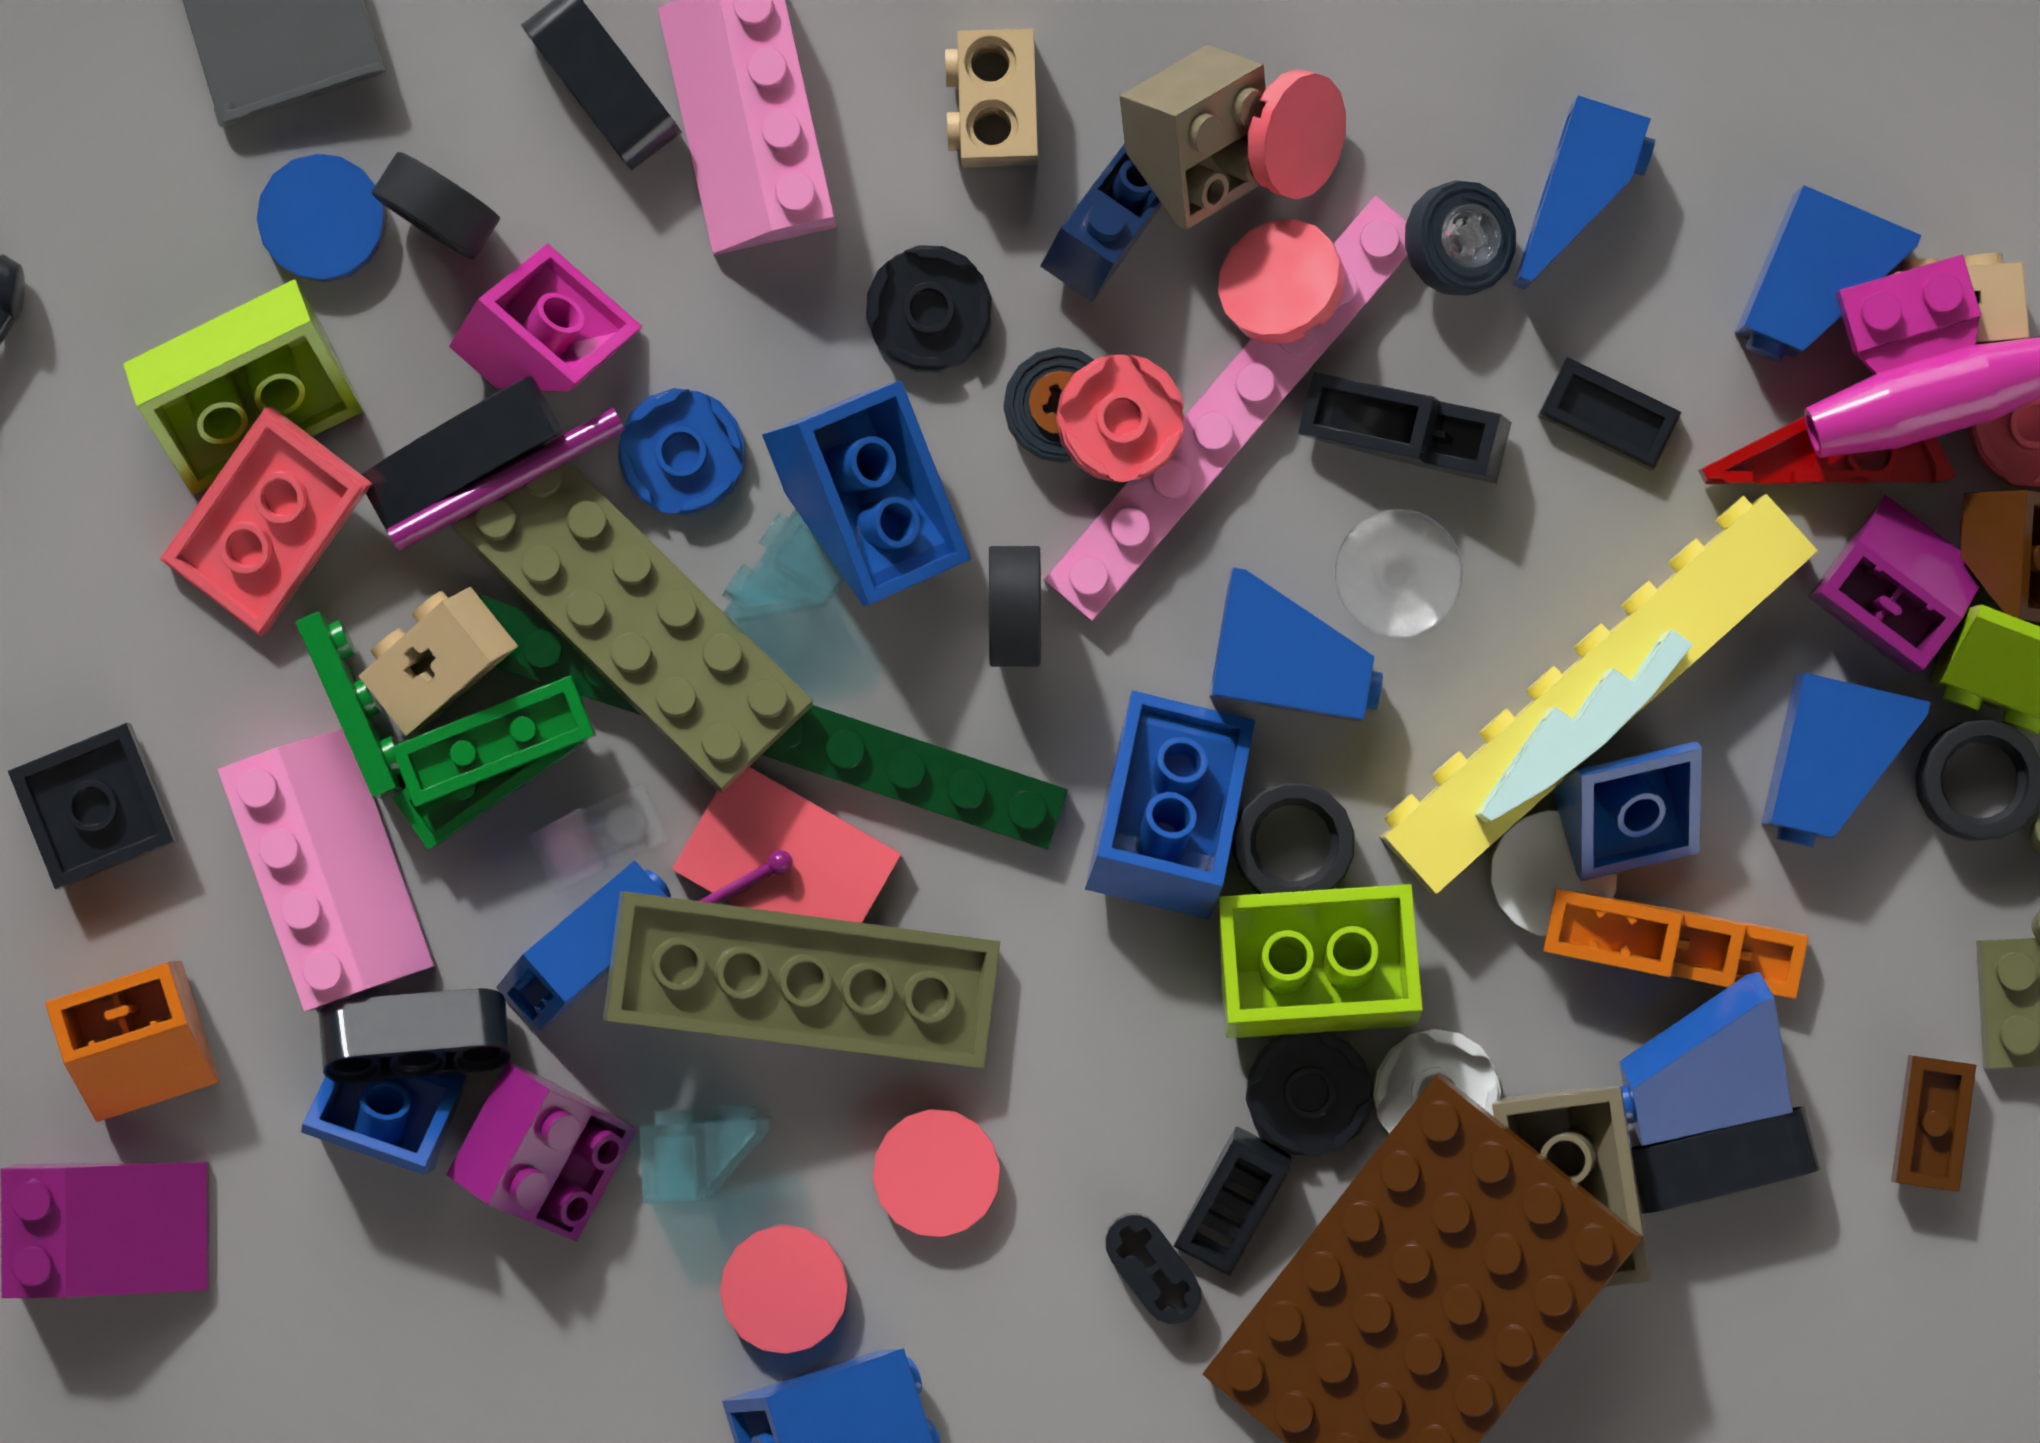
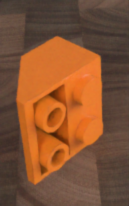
M182 961L166 962L44 1002L64 1065L96 1122L220 1082Z

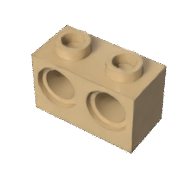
M1034 28L957 31L958 49H945L946 88L959 87L960 112H947L948 151L961 150L962 168L1038 166ZM996 53L1007 61L1009 68L1001 79L988 82L981 80L974 74L972 70L974 61L982 54ZM998 116L1009 124L1011 131L1007 139L1002 143L987 145L977 139L974 134V128L982 118Z

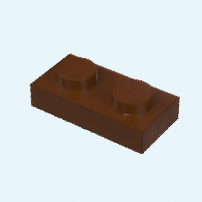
M1908 1055L1891 1182L1955 1192L1960 1191L1977 1065Z

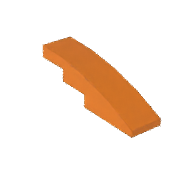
M1556 888L1543 951L1666 977L1676 976L1725 987L1731 986L1747 974L1760 972L1772 994L1796 999L1809 936L1807 934L1695 912Z

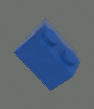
M902 380L864 391L762 434L786 496L863 606L871 605L971 560Z
M1132 690L1097 829L1085 890L1209 920L1224 883L1255 720Z

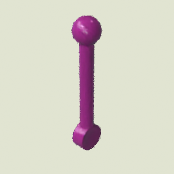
M784 850L774 851L768 858V863L699 901L720 904L772 874L785 875L793 867L792 857Z

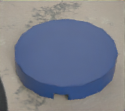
M316 153L291 160L271 176L260 195L257 224L262 244L278 265L300 278L330 282L353 275L371 261L379 248L378 244L382 239V233L385 229V208L372 195L371 192L375 184L363 169L343 157Z
M672 388L649 396L630 413L624 425L625 431L620 435L618 461L626 484L644 504L664 514L692 516L715 508L733 492L744 470L745 443L737 420L719 400L699 391Z

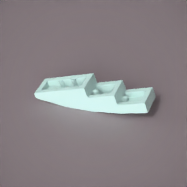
M1672 629L1662 633L1631 680L1614 668L1606 670L1573 718L1556 707L1547 709L1475 815L1484 822L1493 821L1549 788L1597 751L1654 695L1693 643Z

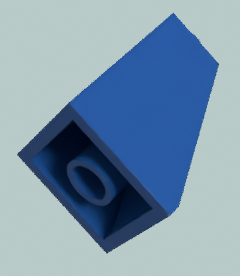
M904 1348L876 1351L722 1401L735 1443H941L934 1424L925 1417L918 1395L922 1391L920 1373L915 1363L906 1356Z

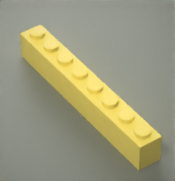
M1767 494L1757 498L1752 503L1744 495L1734 502L1715 520L1722 530L1705 546L1697 538L1692 540L1668 562L1675 573L1657 589L1648 580L1620 605L1628 615L1610 631L1602 623L1595 627L1574 646L1573 649L1580 656L1576 662L1563 673L1555 666L1546 671L1526 690L1533 699L1516 716H1513L1507 708L1503 710L1478 733L1485 743L1468 759L1460 751L1455 753L1431 775L1438 784L1437 787L1420 802L1411 793L1383 818L1391 828L1380 838L1430 894L1440 892L1584 762L1582 761L1549 788L1493 821L1484 822L1475 815L1547 709L1556 707L1573 718L1606 670L1614 668L1631 680L1662 633L1672 629L1693 643V645L1654 695L1627 721L1629 722L1818 552L1813 544Z

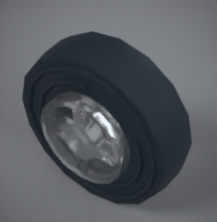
M1455 180L1429 189L1413 205L1405 224V249L1411 267L1424 284L1442 294L1468 296L1493 287L1508 272L1516 252V228L1509 208L1496 192L1477 182ZM1452 236L1458 238L1462 248L1457 249Z

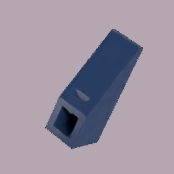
M1125 143L1061 226L1040 265L1044 270L1091 302L1094 301L1123 262L1162 205L1152 188L1126 154Z

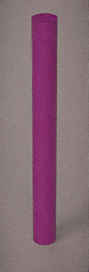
M611 408L386 530L398 552L616 436L625 431V428L615 409Z

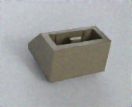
M1209 44L1119 95L1126 154L1152 188L1177 226L1186 230L1259 186V183L1253 177L1248 159V130L1253 116L1260 118L1262 110L1266 105V102L1259 101L1266 89L1264 64Z

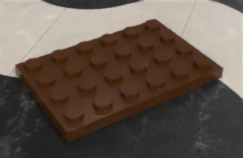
M1438 1073L1202 1375L1285 1443H1481L1644 1237L1443 1075Z

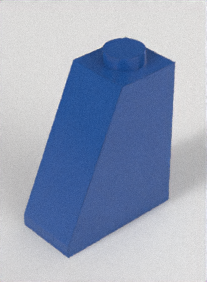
M1803 185L1792 196L1734 334L1749 339L1746 348L1759 356L1778 362L1782 361L1784 355L1794 358L1842 316L1835 295L1836 292L1885 277L1918 246L1922 235Z
M1232 568L1229 576L1209 697L1360 722L1364 720L1366 709L1377 710L1383 672L1372 671L1374 655L1246 569Z
M1809 673L1795 675L1761 824L1778 828L1777 840L1813 848L1816 837L1834 838L1926 718L1931 702Z
M634 860L524 952L495 987L504 995L505 999L537 1035L609 973L620 891L671 897L667 885L656 873L651 870L644 871Z
M1760 972L1747 974L1619 1061L1627 1124H1632L1642 1146L1793 1113L1776 1002Z

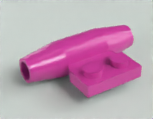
M1963 254L1839 290L1835 295L1853 355L1855 354L1874 375L1805 408L1804 418L1811 445L1819 458L1900 448L1998 419L2040 398V337L1975 345L1980 316L1982 315Z

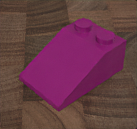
M209 1162L16 1164L1 1168L2 1298H68L209 1290Z

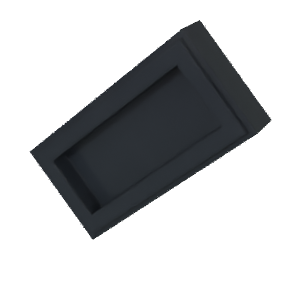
M1566 357L1537 416L1652 471L1655 469L1682 412Z

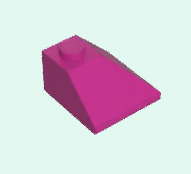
M547 243L476 301L450 343L449 348L496 389H505L523 378L533 376L540 390L570 392L635 337L643 326Z

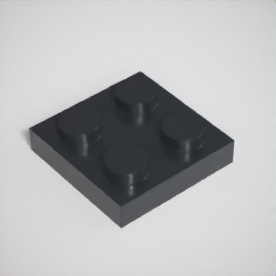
M131 723L121 724L8 770L55 889H63L178 842Z

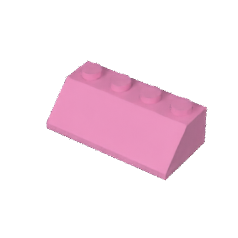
M674 0L659 7L658 13L713 255L837 228L786 0Z
M343 729L282 745L217 769L304 1012L317 1010L334 1001L350 998L435 967L376 799L372 797Z

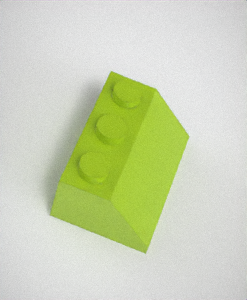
M296 279L123 363L136 407L192 496L211 486L264 408L274 407L312 437L364 412L321 322Z
M1981 604L1968 608L1962 620L1944 642L1929 684L1945 689L1942 699L1948 703L1975 712L1979 711L1981 703L2005 712L2002 719L2004 724L2038 735L2040 731V627Z
M1412 884L1218 897L1221 982L1226 1038L1418 1025L1423 1008Z

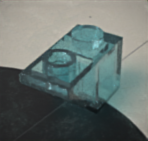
M794 509L789 518L780 512L768 526L759 541V544L767 549L753 570L743 565L726 587L722 596L729 600L730 603L724 610V613L740 623L826 607L845 579L796 509Z
M756 1105L718 1107L719 1119L693 1120L692 1109L654 1111V1122L643 1123L639 1126L643 1204L708 1200L772 1130V1116L757 1117Z

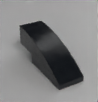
M1313 372L1298 434L1367 454L1497 484L1512 422L1500 413L1442 402L1434 396Z
M529 376L449 419L362 473V476L373 483L366 492V495L386 530L541 447L563 431L533 376Z

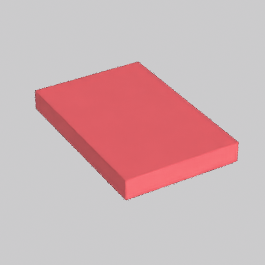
M269 406L261 412L160 560L257 635H265L373 483L274 407Z
M748 767L722 793L718 790L716 791L672 870L714 893L768 863V858L774 851L784 850L791 855L793 860V867L790 872L785 875L772 874L726 901L738 907L863 923L902 854L755 769Z

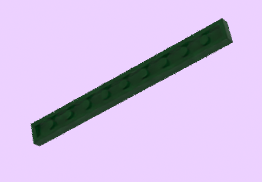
M477 594L518 645L496 668L544 684H550L571 675L574 677L581 696L641 715L539 614ZM812 705L803 716L762 754V756L1046 850L1049 848L1068 790Z

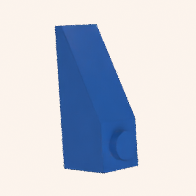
M1577 95L1569 108L1513 286L1526 289L1631 181L1633 173L1644 176L1656 139L1646 137L1651 118Z

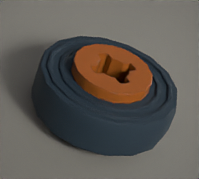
M1057 347L1036 352L1018 365L1007 383L1003 409L1008 429L1023 449L1042 460L1061 463L1072 461L1061 445L1056 423L1060 393H1062L1073 374L1094 361V358L1080 350Z

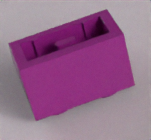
M1884 495L1808 595V598L1905 671L1913 673L1926 668L1962 620L1981 583L1960 557L1961 551L1887 495Z
M507 1062L446 1175L487 1205L578 1241L638 1129L558 1084Z

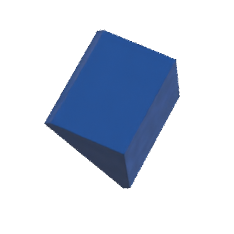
M1697 741L1580 768L1563 779L1553 789L1575 871L1581 882L1700 853L1702 747Z
M451 1074L357 1083H341L325 1077L303 1121L301 1133L424 1175L435 1170L465 1084L466 1076Z

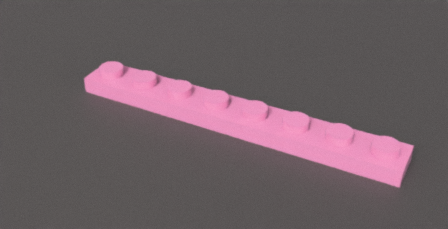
M1375 195L1334 243L1346 270L1344 294L1334 314L1322 326L1317 323L1312 329L1305 331L1307 336L1292 343L1267 344L1251 339L1184 416L1182 441L1169 462L1148 477L1128 481L1044 578V582L1092 622L1408 256L1405 249V224L1407 221Z

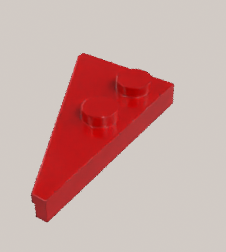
M1804 416L1698 470L1705 485L1944 483L1956 477L1936 437L1895 449L1819 458L1811 445Z

